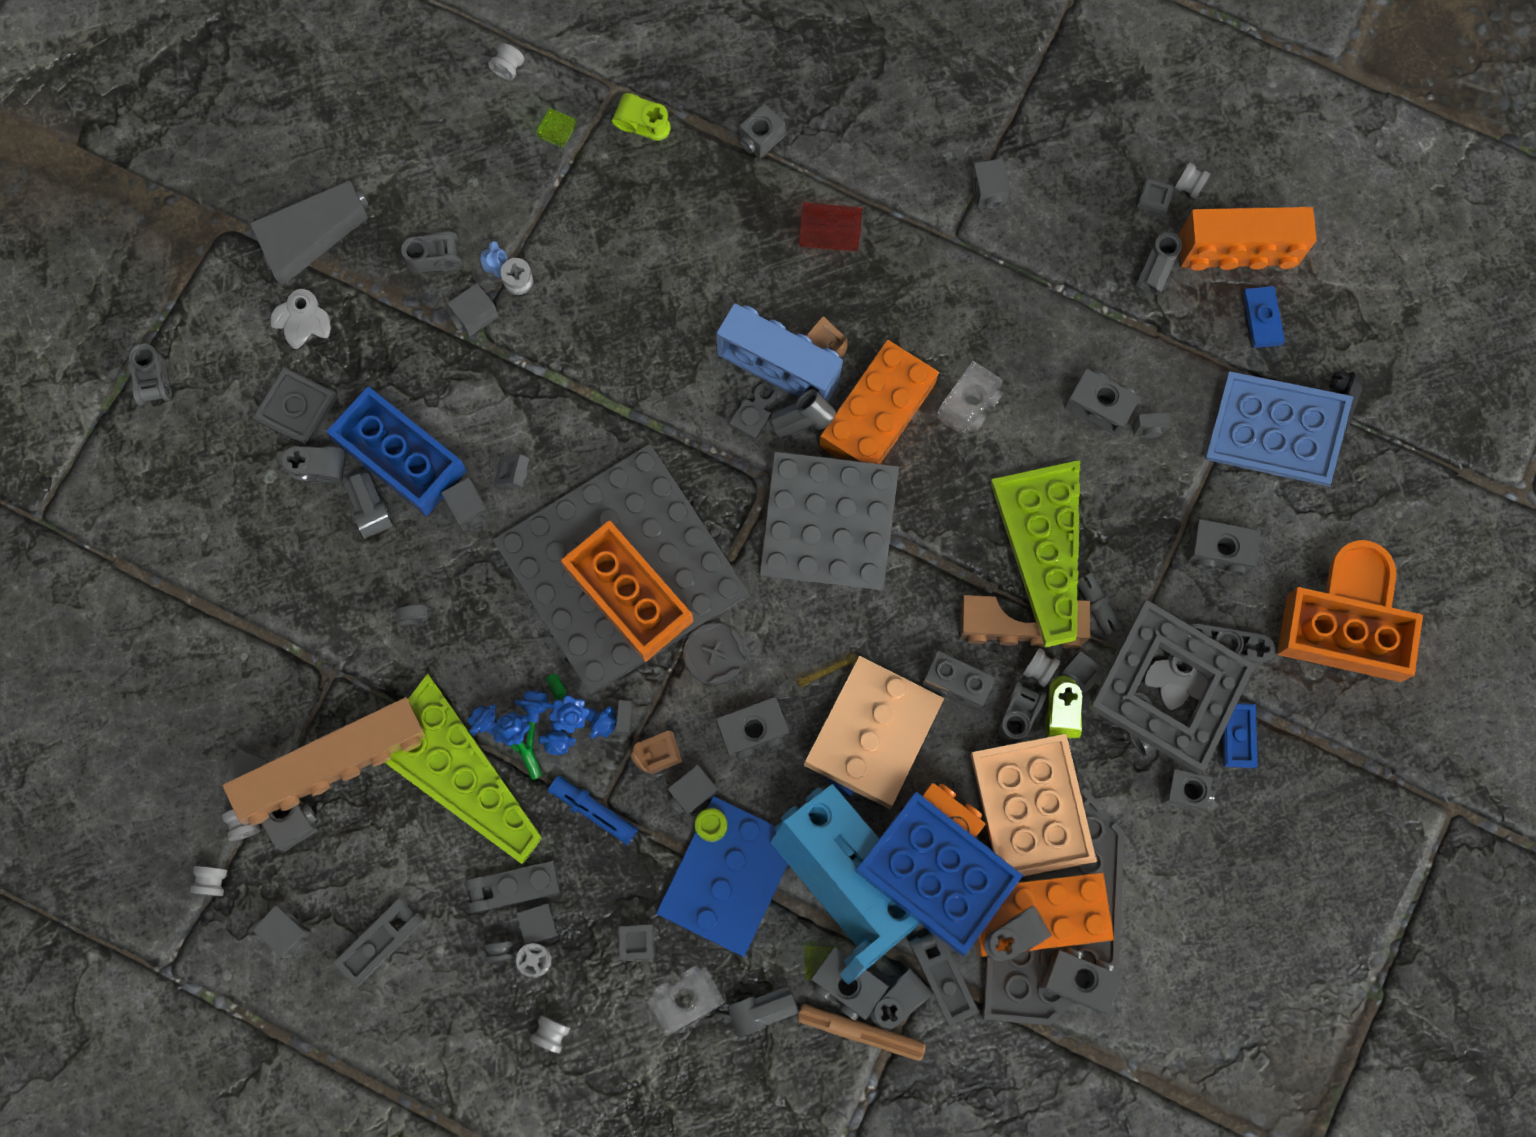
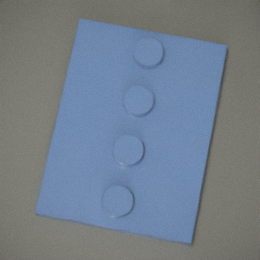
M1229 371L1207 453V460L1331 487L1353 396Z

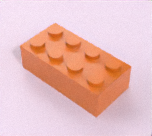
M1313 207L1192 209L1178 234L1182 242V249L1180 251L1181 268H1191L1196 271L1204 270L1208 267H1220L1223 270H1231L1241 266H1250L1251 269H1262L1267 266H1279L1282 269H1289L1299 265L1317 241Z
M887 340L837 411L832 423L821 434L819 448L837 459L881 464L936 384L939 371Z
M610 520L560 560L564 570L644 662H647L694 622L693 614Z
M1096 873L1017 883L975 941L977 957L988 956L984 950L986 936L1009 922L1008 920L1033 905L1036 907L1052 936L1027 951L1114 940L1104 874ZM1006 939L999 940L998 945L995 946L996 950L1005 951L1004 947L1008 945Z

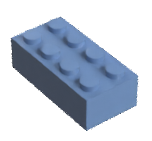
M734 303L716 333L718 356L797 398L804 392L815 389L828 402L840 382L843 360L835 351L829 348L821 349L814 345L807 336L803 334L795 335L787 331L780 322L773 319L768 321L760 317L759 313L749 306L744 305L741 307Z

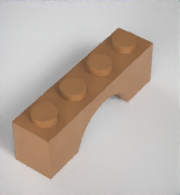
M963 596L960 602V639H968V643L985 644L987 640H999L1000 645L1006 646L1018 645V641L1030 642V645L1034 647H1044L1036 622L1025 623L1012 619L1001 609L996 597ZM1078 600L1076 641L1063 643V648H1080L1081 644H1085L1090 639V601Z

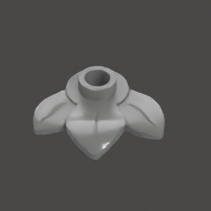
M297 289L289 295L287 302L278 305L271 315V327L276 329L284 328L285 338L294 349L300 348L310 337L311 333L322 338H329L331 331L329 315L318 307L316 296L309 290ZM304 298L306 300V307L299 309L297 302Z
M1172 654L1167 660L1156 661L1152 664L1144 679L1146 686L1160 688L1161 700L1165 707L1171 711L1182 706L1189 696L1200 700L1208 684L1206 677L1187 663H1185L1187 666L1186 671L1179 670L1177 662L1182 660Z

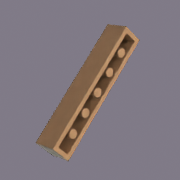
M405 697L222 786L238 821L244 825L249 823L250 826H254L269 818L268 814L279 808L281 811H285L295 807L300 803V798L310 793L312 796H316L331 788L330 784L341 778L343 781H347L358 776L361 773V768L370 764L378 766L391 759L390 754L402 749L403 752L416 748L421 744L420 740L425 738V735Z

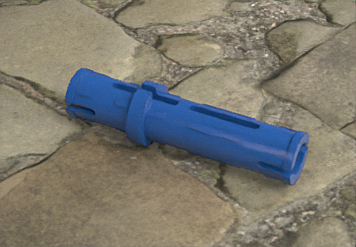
M561 775L555 778L548 789V793L553 794L571 807L570 811L575 814L577 812L581 813L625 843L626 846L629 845L639 830L638 827L633 826L612 810L590 797L589 791L586 789L580 790L562 778Z

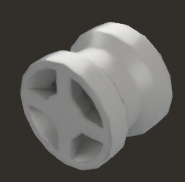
M500 43L497 48L496 57L491 58L488 66L499 77L511 81L516 76V68L523 64L525 58L515 47L506 43Z
M1189 163L1175 189L1188 192L1190 197L1195 200L1211 173L1207 171L1201 172L1196 169L1194 164Z
M511 258L502 265L501 277L505 288L510 293L522 295L531 289L533 276L525 260Z
M1038 648L1024 670L1023 675L1036 678L1039 685L1045 687L1061 660L1056 657L1050 658L1046 656L1045 651Z
M234 810L222 814L223 822L228 824L229 832L227 833L229 841L241 840L261 832L260 824L250 826L249 823L244 825L238 821Z
M194 866L195 882L190 886L189 893L223 896L224 889L221 885L222 880L227 875V870Z
M530 943L524 945L519 950L516 956V965L522 974L528 977H539L549 970L552 958L546 947Z
M540 1015L537 1032L533 1033L529 1040L559 1054L562 1049L561 1041L563 1036L568 1035L571 1028Z

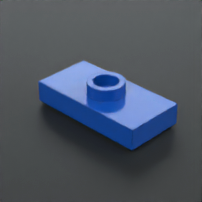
M1275 286L1245 289L1242 294L1252 348L1282 346L1285 339Z
M1237 703L1222 734L1224 768L1255 769L1258 767L1256 704Z

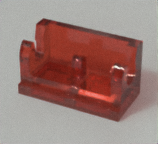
M803 202L799 246L858 252L862 208Z

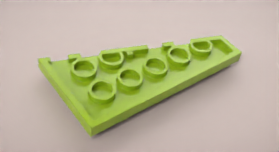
M1080 460L999 477L991 481V487L1045 648L1076 641Z
M427 674L408 698V702L422 728L425 738L421 739V744L412 750L403 752L401 749L390 754L391 759L385 763L518 862L524 864L542 840L541 835L431 676Z

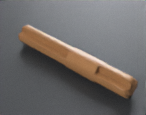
M802 1004L800 1007L798 1021L802 1024L917 1061H921L924 1056L926 1047L921 1041L868 1025L858 1020L854 1021L852 1018L807 1004Z

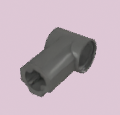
M1164 232L1157 237L1136 283V286L1141 291L1150 295L1161 294L1176 257L1182 249V242L1178 235L1172 232ZM1159 246L1168 247L1171 254L1163 253Z
M815 389L804 392L795 404L772 413L771 422L775 433L779 437L789 436L810 426L817 430L826 428L834 420L836 411Z
M369 473L356 474L344 482L355 509L354 518L364 538L394 527L385 503L381 502Z
M789 986L771 991L758 998L753 996L727 1006L738 1038L765 1029L768 1024L798 1014Z

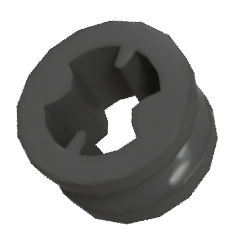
M514 942L484 945V950L488 951V957L485 958V962L514 959L515 954L511 953V947L514 946Z

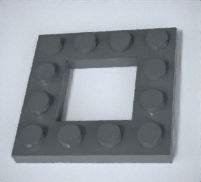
M1145 600L1139 607L1089 709L1194 772L1201 774L1205 772L1255 664L1150 601ZM1158 647L1210 677L1187 726L1134 695Z

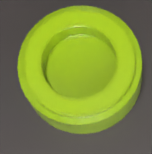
M709 808L698 814L695 820V829L703 840L716 842L725 836L728 830V822L721 811Z

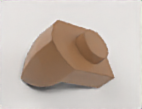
M824 316L805 335L811 339L814 345L821 349L829 348L835 351L840 358L846 354L848 339Z
M669 730L644 741L637 742L631 751L633 763L639 769L649 774H654L682 762L674 733Z

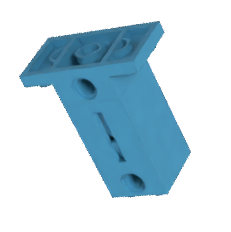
M831 784L824 791L820 787L814 790L805 799L806 803L800 809L794 806L781 817L782 822L774 828L776 834L771 844L857 946L852 951V954L844 960L847 967L839 974L849 985L921 923L855 872L880 839L836 787Z

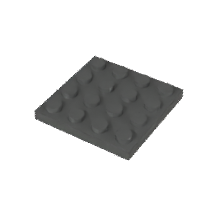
M774 452L760 576L884 590L899 466Z

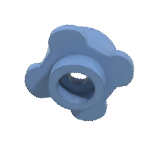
M493 241L489 243V249L482 251L481 264L487 273H494L497 278H500L502 265L508 260V257L504 250L499 249L498 243Z

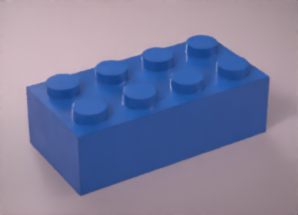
M369 386L326 431L336 445L426 517L444 498L441 492L456 485L467 472L463 462Z

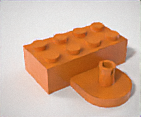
M1367 540L1348 543L1331 560L1326 593L1297 587L1286 595L1277 655L1402 682L1415 676L1423 614L1392 608L1396 582V566L1389 552L1379 544Z

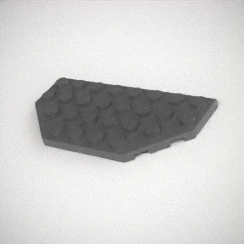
M1079 782L1078 785L1097 862L1025 876L1018 883L1103 873L1114 940L1024 951L1014 958L1004 961H995L986 956L982 1019L1050 1026L1071 1005L1075 1004V1002L1041 989L1053 952L1056 950L1064 951L1065 947H1069L1084 954L1083 960L1095 964L1097 959L1115 967L1119 965L1125 832L1116 822H1113L1102 809L1100 803ZM1083 969L1077 971L1075 975V982L1078 987L1084 989L1090 982L1089 974Z

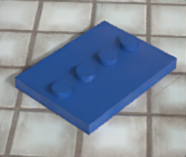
M917 792L855 871L962 957L967 954L1023 876Z
M713 796L707 809L714 808L721 811L727 819L728 830L725 836L716 842H707L697 832L695 833L656 914L745 957L788 863L771 844L776 834L774 830L776 826Z

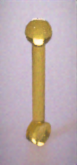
M849 653L846 659L813 675L804 677L797 681L800 688L804 687L812 681L845 665H855L858 657L854 653Z

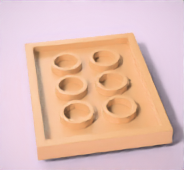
M859 656L804 766L891 809L944 698Z
M1066 734L971 753L990 843L995 854L1023 875L1022 877L1097 862Z

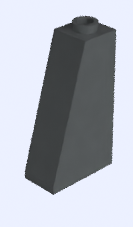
M349 180L250 223L271 271L279 284L283 285L290 281L364 222L368 217L363 207L368 206L362 190L358 189L355 191Z

